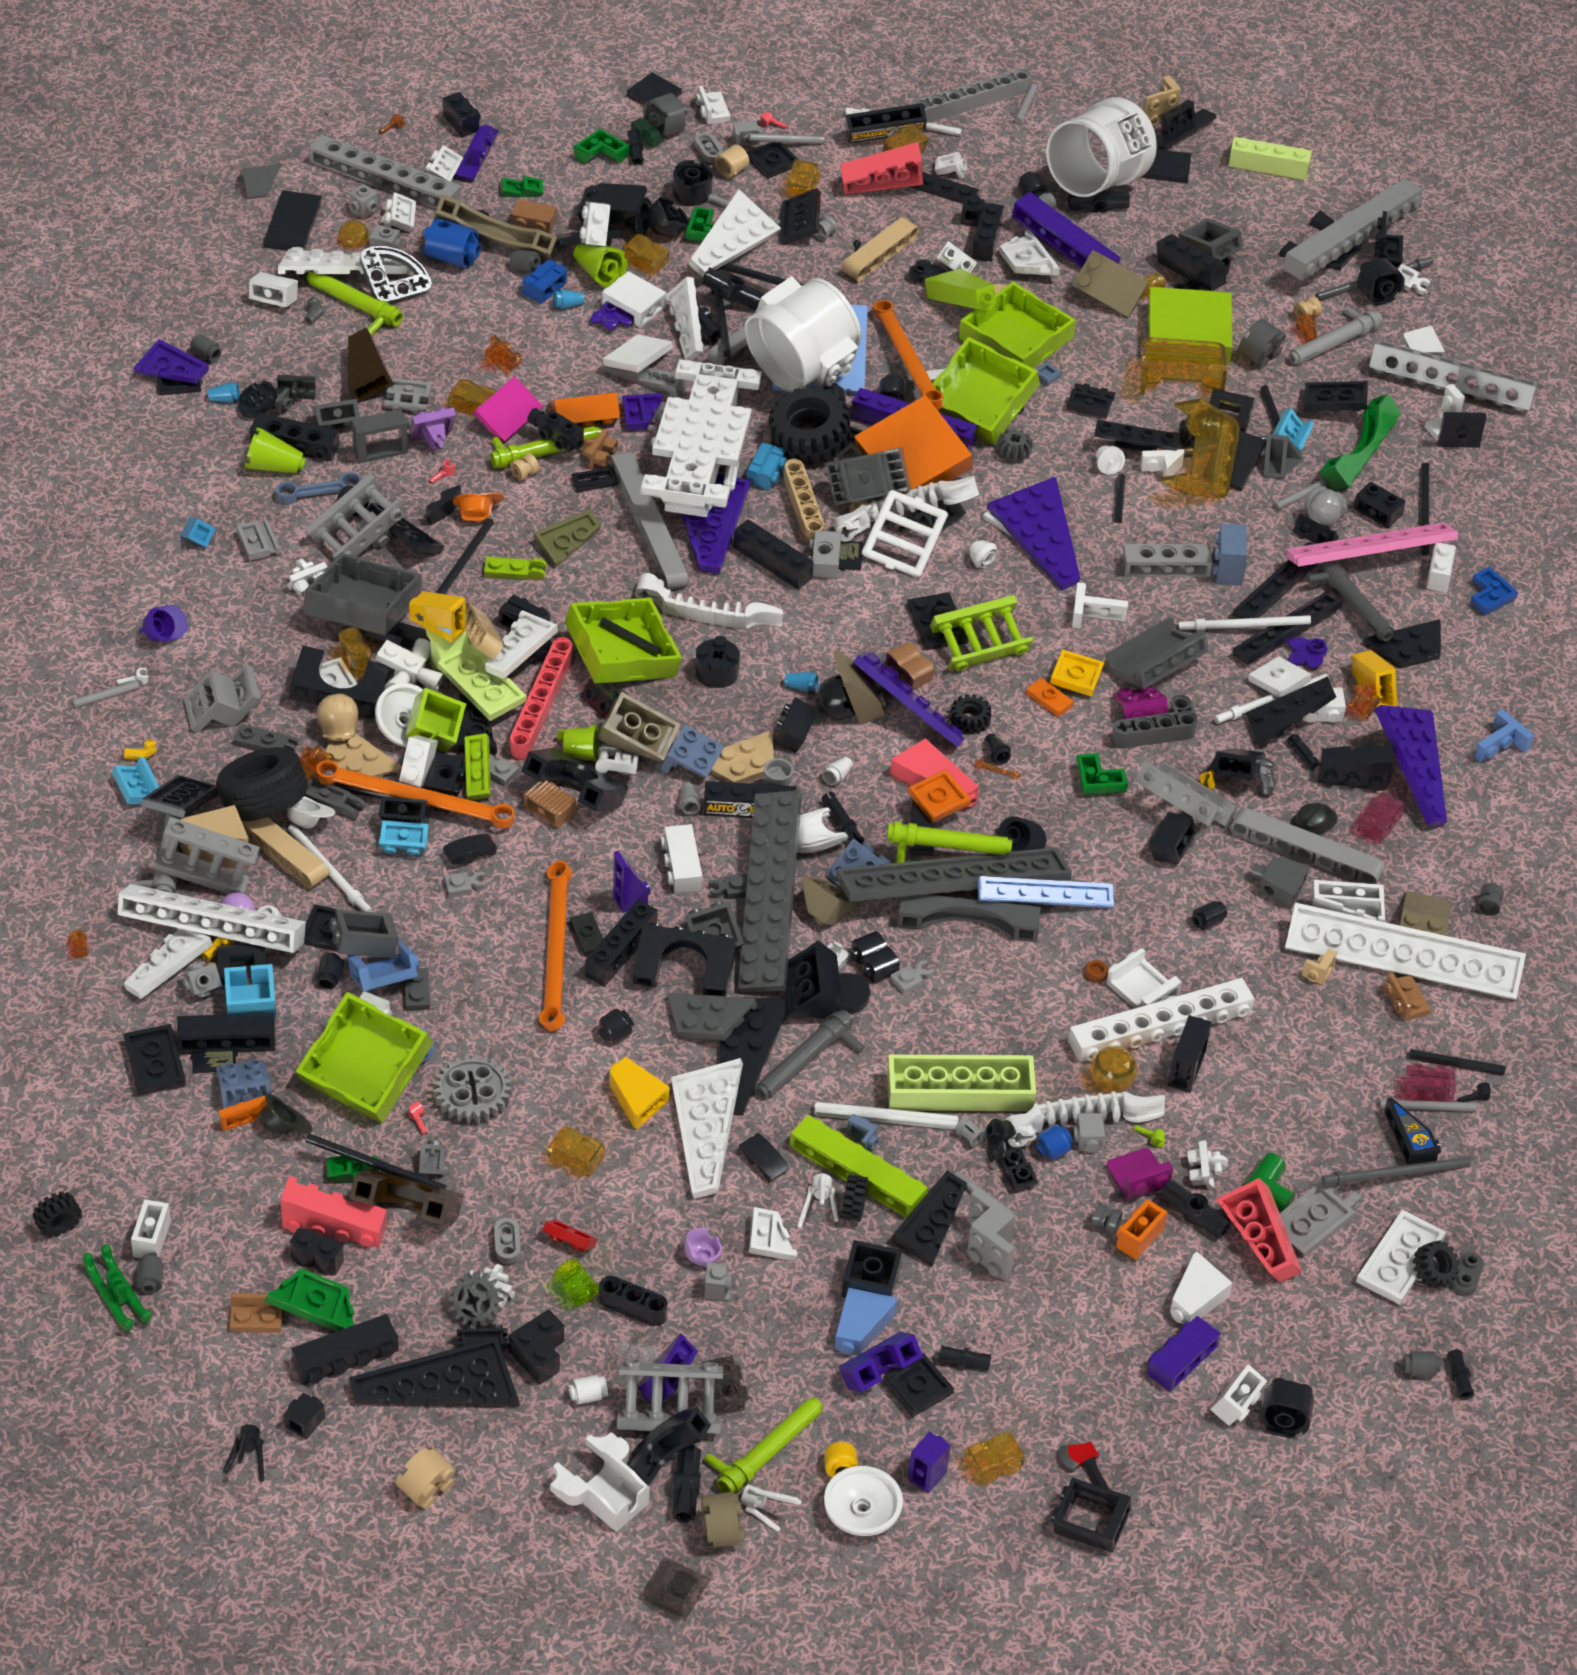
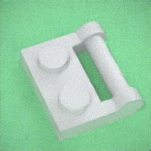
M609 744L599 746V759L595 765L599 773H606L608 770L617 771L622 775L636 774L638 755L616 749ZM610 756H615V760L608 759V758H609Z

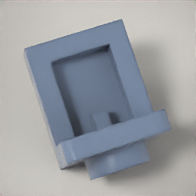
M852 1114L847 1123V1135L861 1141L864 1149L873 1151L879 1141V1137H877L878 1126L865 1118Z

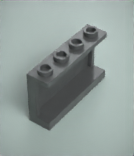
M1168 617L1106 654L1108 672L1144 690L1209 651L1207 635L1202 630L1192 635L1185 634L1177 630L1174 625V619Z

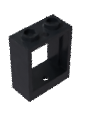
M1191 1015L1188 1016L1173 1055L1168 1086L1191 1093L1207 1050L1211 1021Z
M1072 1477L1069 1485L1063 1487L1060 1496L1062 1502L1059 1508L1055 1507L1051 1516V1522L1054 1524V1533L1113 1553L1132 1510L1131 1496ZM1076 1498L1114 1509L1104 1534L1067 1522Z

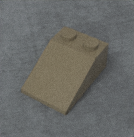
M1092 250L1072 286L1082 294L1129 318L1149 282Z
M838 650L833 651L859 724L885 716L882 708L886 706L882 693H877L881 689L879 683L854 664V660Z
M621 692L614 700L596 738L616 749L663 762L681 724Z
M1406 891L1399 926L1446 936L1452 901Z

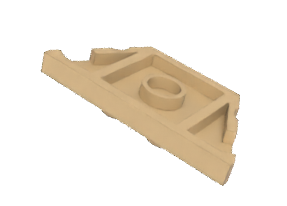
M768 731L724 747L710 774L716 778L723 779L724 782L746 783L763 777L765 764L769 760L774 759L773 732Z
M357 734L349 740L330 741L323 755V761H334L338 764L339 768L383 778V775L393 772L396 775L400 774L402 770L400 764Z

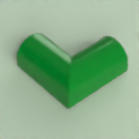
M598 129L574 145L573 150L575 157L582 163H587L600 153L620 163L627 158L630 145L606 131Z
M694 207L686 230V239L703 242L715 224L711 223L714 215L713 209Z
M1099 753L1076 755L1083 795L1127 792L1128 783L1125 769L1102 770Z
M1267 1153L1242 1185L1244 1186L1260 1178L1270 1188L1279 1213L1285 1210L1295 1197L1293 1191L1277 1183L1285 1172L1286 1164L1280 1156L1274 1153Z

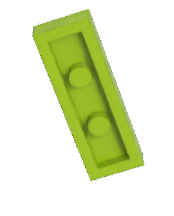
M487 733L466 736L468 800L490 798L489 737Z

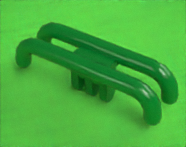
M106 1244L101 1248L103 1260L109 1270L106 1273L107 1285L95 1267L92 1254L85 1253L83 1255L85 1269L121 1329L125 1332L133 1329V1320L126 1318L120 1308V1305L129 1302L141 1322L149 1323L152 1319V1313L150 1310L144 1309L113 1258L111 1247Z

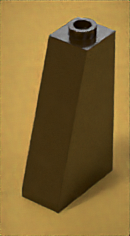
M367 327L348 337V389L353 398L357 399V403H360L394 385L376 342Z

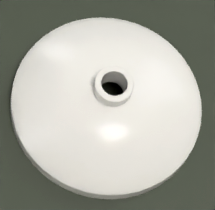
M399 683L388 687L379 696L375 706V717L381 732L391 742L407 748L409 739L405 737L414 699L423 690L413 684Z
M869 1466L850 1467L837 1473L828 1483L824 1495V1506L830 1520L841 1530L858 1536L877 1535L891 1528L898 1520L903 1505L902 1492L896 1481L886 1472ZM864 1508L867 1511L861 1512L858 1509Z

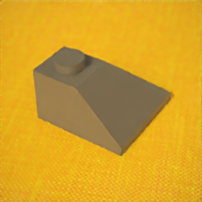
M808 876L802 878L807 911L814 916L813 920L822 926H826V924L836 925L859 904L854 901L850 902L845 893L825 879Z

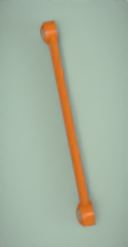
M887 300L875 302L873 305V316L882 322L922 397L926 395L937 410L942 408L943 393L934 387L894 315L893 303Z
M331 760L322 761L316 767V778L325 785L336 782L392 797L427 800L428 804L432 807L492 821L495 827L502 829L509 828L514 823V809L507 804L492 806L339 768L338 764ZM328 769L334 771L335 773L332 775H324L321 773V771ZM500 813H506L511 817H509L508 819H499L496 815Z
M562 860L554 862L547 870V876L551 880L545 998L544 1009L539 1015V1022L550 1032L558 1030L565 1022V1015L561 1011L567 885L573 872L568 864ZM560 871L561 875L555 877V875ZM553 1016L554 1020L547 1023V1020Z

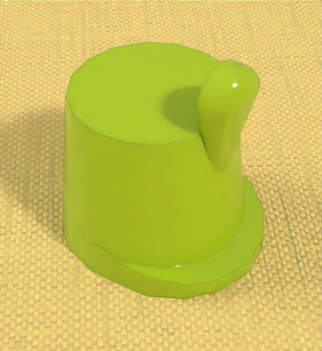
M591 725L585 728L561 729L557 732V738L563 741L564 753L577 760L596 762L599 748V739L596 738L599 732L598 725Z

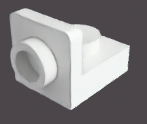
M959 152L938 156L934 170L937 175L956 171L959 179H963L967 170V163L965 159H962Z

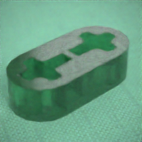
M639 118L631 123V129L639 130L640 139L650 148L662 143L659 131L644 118Z

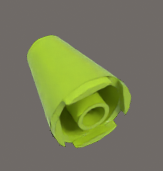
M580 243L573 252V257L579 265L603 287L611 286L619 277H622L626 273L628 265L624 251L615 247Z
M256 428V432L259 435L254 434L247 454L250 463L245 462L244 468L295 474L298 473V470L303 471L306 458H303L302 452L262 428Z

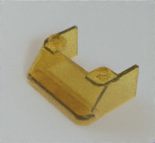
M1153 337L1143 339L1140 365V395H1145V387L1153 388L1160 384V379L1201 382L1202 387L1208 392H1212L1213 389L1225 391L1227 363L1225 346L1223 344L1209 341Z
M1201 398L1176 402L1174 407L1188 414L1186 422L1188 431L1196 436L1190 472L1161 477V481L1183 494L1210 498L1226 497L1229 493L1240 431L1237 420Z

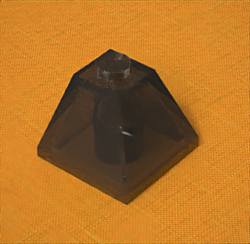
M664 1556L640 1594L639 1599L686 1621L709 1585L711 1578Z

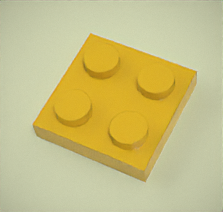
M1062 649L1050 684L1092 697L1104 662Z

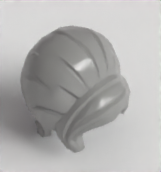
M1326 487L1313 489L1305 496L1304 507L1308 512V517L1327 528L1333 526L1347 512V500L1343 495Z

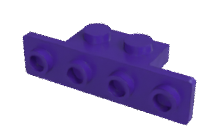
M489 125L479 127L455 172L456 178L474 181L491 147L494 145L498 129H493Z

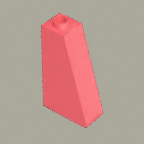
M926 738L891 759L890 774L911 786L946 769L971 799V804L959 811L974 806L978 800L979 786Z

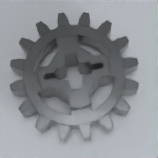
M480 1271L473 1272L472 1275L470 1273L463 1274L464 1279L458 1278L455 1280L458 1286L450 1288L454 1293V1296L448 1297L449 1301L454 1302V1305L450 1307V1311L457 1310L458 1313L455 1318L463 1317V1325H467L471 1321L472 1325L477 1327L480 1323L482 1326L487 1325L489 1320L493 1321L497 1318L494 1312L502 1311V1308L498 1306L499 1302L504 1301V1298L498 1297V1293L502 1291V1288H495L497 1280L489 1281L488 1273L482 1276ZM478 1296L479 1301L474 1302L473 1298Z

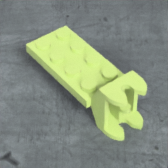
M426 629V634L430 639L431 657L427 659L428 664L435 671L444 673L489 721L526 702L527 696L508 676L502 679L486 672L485 664L489 657L469 643L466 631L451 643Z

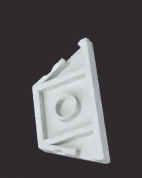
M1026 230L1025 236L1020 239L1016 236L1010 242L1000 246L1001 256L1014 273L1055 276L1060 273L1058 265L1030 230Z

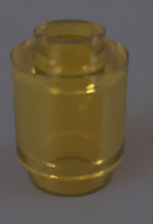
M1158 272L1144 277L1143 279L1148 281L1149 285L1141 298H1149L1150 287L1165 288V277Z

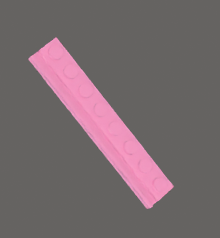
M1442 522L1286 549V558L1297 566H1304L1457 540L1458 531H1454L1451 526Z

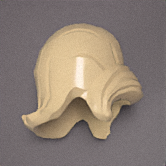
M332 694L325 697L319 703L317 720L322 729V736L326 740L345 741L356 734L359 713L357 705L351 697L344 694Z

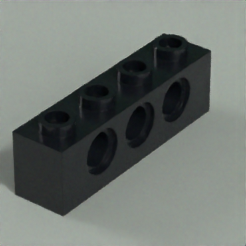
M258 412L250 427V441H252L254 434L259 435L256 432V428L259 427L299 450L304 456L319 460L332 461L340 445L339 430L264 413Z
M637 900L585 959V977L605 987L637 951L643 923H657L658 909Z

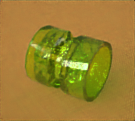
M570 1259L564 1262L553 1274V1281L562 1292L566 1293L567 1299L575 1307L591 1301L599 1290V1285L590 1274H587V1270L578 1259Z

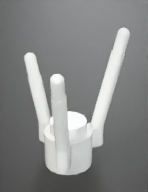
M817 1174L813 1177L812 1186L808 1187V1194L799 1217L798 1229L802 1227L813 1195L819 1199L821 1205L824 1204V1199L830 1197L834 1220L836 1222L839 1221L835 1188L832 1187V1178L829 1175Z
M748 1484L741 1497V1504L747 1506L745 1512L756 1516L777 1532L780 1531V1527L757 1511V1508L762 1509L767 1498L797 1505L802 1503L797 1497L762 1490Z

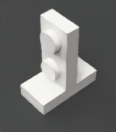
M1453 384L1445 388L1439 417L1425 422L1424 428L1436 440H1438L1443 413L1462 412L1465 396Z
M1077 582L1072 628L1081 629L1082 616L1126 621L1128 601L1085 596L1086 583Z

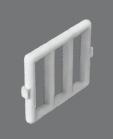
M890 490L864 545L862 555L885 564V568L890 570L897 569L914 577H920L948 513L924 503V499L917 496L914 499L897 491ZM894 500L938 517L933 529L890 512ZM887 519L929 536L925 547L922 548L881 531L885 520ZM876 540H882L919 555L920 558L916 567L873 551Z

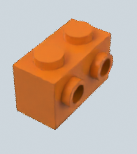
M1147 1199L1139 1208L1135 1209L1129 1220L1119 1227L1116 1233L1118 1237L1116 1248L1137 1260L1164 1230L1167 1211Z

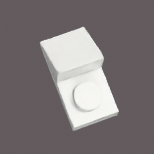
M1178 449L1177 451H1142L1141 471H1162L1166 482L1182 467L1184 449Z

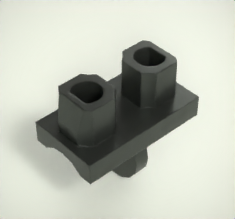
M287 374L277 376L278 394H281L285 389H289L290 397L293 400H297V398L315 399L316 377Z

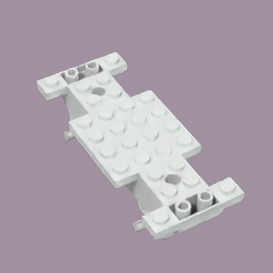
M679 359L675 379L694 381L689 400L678 397H668L653 445L652 455L671 457V463L666 477L644 475L641 494L662 499L665 504V511L707 517L709 510L713 506L726 507L730 495V486L715 484L720 465L738 466L752 412L750 408L737 406L739 388L758 390L762 371Z

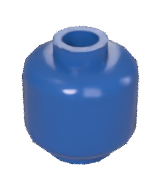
M1054 1124L1037 1135L1039 1143L1035 1146L1042 1157L1047 1156L1050 1160H1056L1071 1151L1073 1139L1065 1126L1060 1127Z

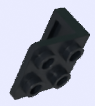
M1382 211V217H1378L1377 229L1380 230H1377V233H1375L1374 244L1378 246H1375L1374 258L1385 257L1397 268L1403 262V236L1386 235L1387 211Z

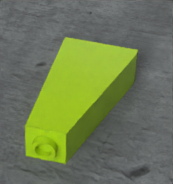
M961 268L925 279L928 299L974 309H981L996 304L994 284Z

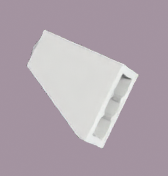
M1198 1252L1194 1253L1172 1299L1170 1313L1177 1323L1184 1324L1187 1321L1191 1322L1196 1316L1204 1317L1230 1297L1232 1282Z

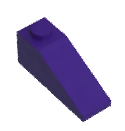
M615 851L613 898L622 913H624L637 900L648 904L650 887L646 881L643 882L640 875L619 851Z
M680 1333L655 1363L691 1365L698 1351ZM644 1376L637 1388L652 1403L653 1376ZM663 1376L662 1401L676 1392L679 1377Z

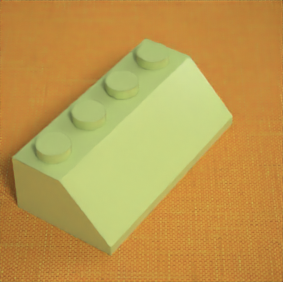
M1234 137L1229 167L1306 180L1312 150Z

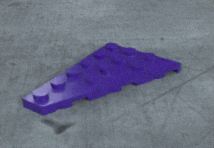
M718 474L715 484L724 485L725 475ZM736 478L735 489L730 490L726 507L713 506L709 510L707 517L681 514L698 570L720 574L734 535V529H736L750 489L751 480Z
M1055 477L988 502L987 510L1003 524L1007 532L1062 591L1080 582L1079 569Z
M868 651L855 658L854 664L956 747H959L965 740L962 736L963 732L958 727L948 724L942 714L930 707L931 703L922 695L919 697L913 692L914 689L909 684L897 677L899 673L890 666L886 667L876 654Z
M1387 705L1378 706L1374 710L1388 741L1393 742V752L1427 826H1443L1447 823L1432 710Z

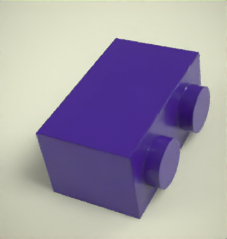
M929 1431L911 1451L908 1480L927 1493H930L947 1473L951 1445L943 1437L936 1436Z

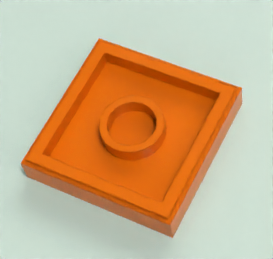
M946 769L907 789V793L932 823L971 804L969 796Z

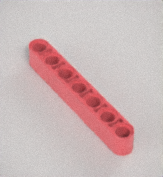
M561 637L553 641L511 733L510 754L516 760L526 759L528 752L532 751L572 662V642L568 638Z

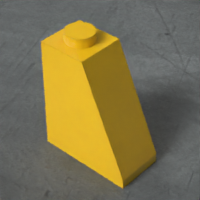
M1372 650L1351 655L1352 674L1373 708L1376 709L1380 705L1397 707L1395 667Z
M626 1056L619 1063L616 1062L611 1066L609 1070V1085L631 1124L638 1130L669 1101L670 1087Z

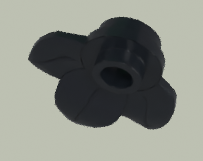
M919 260L909 269L910 279L917 283L925 282L926 278L946 273L944 268L939 265H932L929 260Z
M994 1118L986 1127V1135L988 1137L987 1156L990 1162H993L995 1158H1007L1006 1140L1011 1139L1016 1134V1130L1009 1120L1002 1121Z

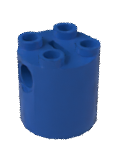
M435 217L431 226H427L424 230L423 238L426 241L422 249L423 256L467 268L480 254L481 244L478 243V231L476 229Z

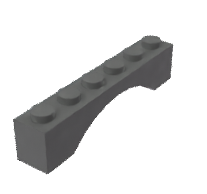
M913 895L901 898L898 927L921 930L930 925L945 921H973L994 927L1013 940L1037 943L1041 907L938 895Z

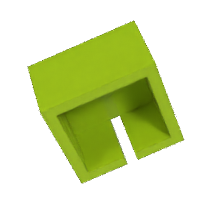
M424 688L414 699L405 737L409 738L418 735L437 740L436 749L447 752L457 742L466 703Z

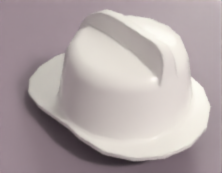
M305 796L287 811L288 819L304 829L314 827L320 817L335 815L333 808L317 803Z

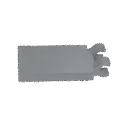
M1318 1182L1283 1210L1280 1216L1294 1251L1304 1258L1355 1217V1210L1361 1206L1359 1201L1362 1197L1354 1191L1342 1201L1337 1196L1343 1191L1341 1186H1336L1335 1184L1325 1186Z

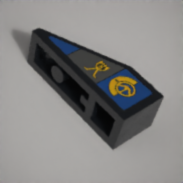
M1392 1097L1387 1098L1384 1113L1406 1164L1437 1161L1438 1154L1441 1153L1439 1141L1435 1140L1432 1131Z

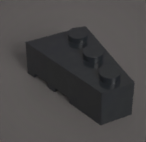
M1386 742V746L1379 747L1365 744L1364 748L1351 749V746L1322 748L1319 761L1318 783L1385 791L1392 763L1393 742Z

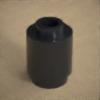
M1221 901L1209 902L1193 911L1192 922L1197 928L1203 931L1224 921L1227 917V909Z
M328 953L321 956L316 974L319 987L334 989L339 983L344 961L339 955Z

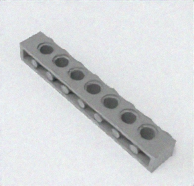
M321 134L309 147L310 163L391 193H398L429 207L437 209L442 194L459 201L461 200V185Z
M1381 340L1375 343L1369 365L1370 368H1374V372L1381 374L1389 372L1396 378H1411L1417 384H1433L1434 388L1445 390L1446 386L1453 384L1463 395H1474L1473 398L1480 401H1485V399L1492 400L1498 406L1511 405L1514 406L1513 409L1521 412L1530 410L1538 386L1537 382ZM1388 357H1396L1398 364L1391 365L1388 362ZM1408 362H1415L1418 370H1410ZM1428 368H1436L1438 375L1431 376L1428 373ZM1448 373H1455L1458 376V380H1449ZM1475 378L1478 381V386H1470L1468 379ZM1488 384H1496L1498 391H1489ZM1515 389L1518 392V397H1510L1508 390Z

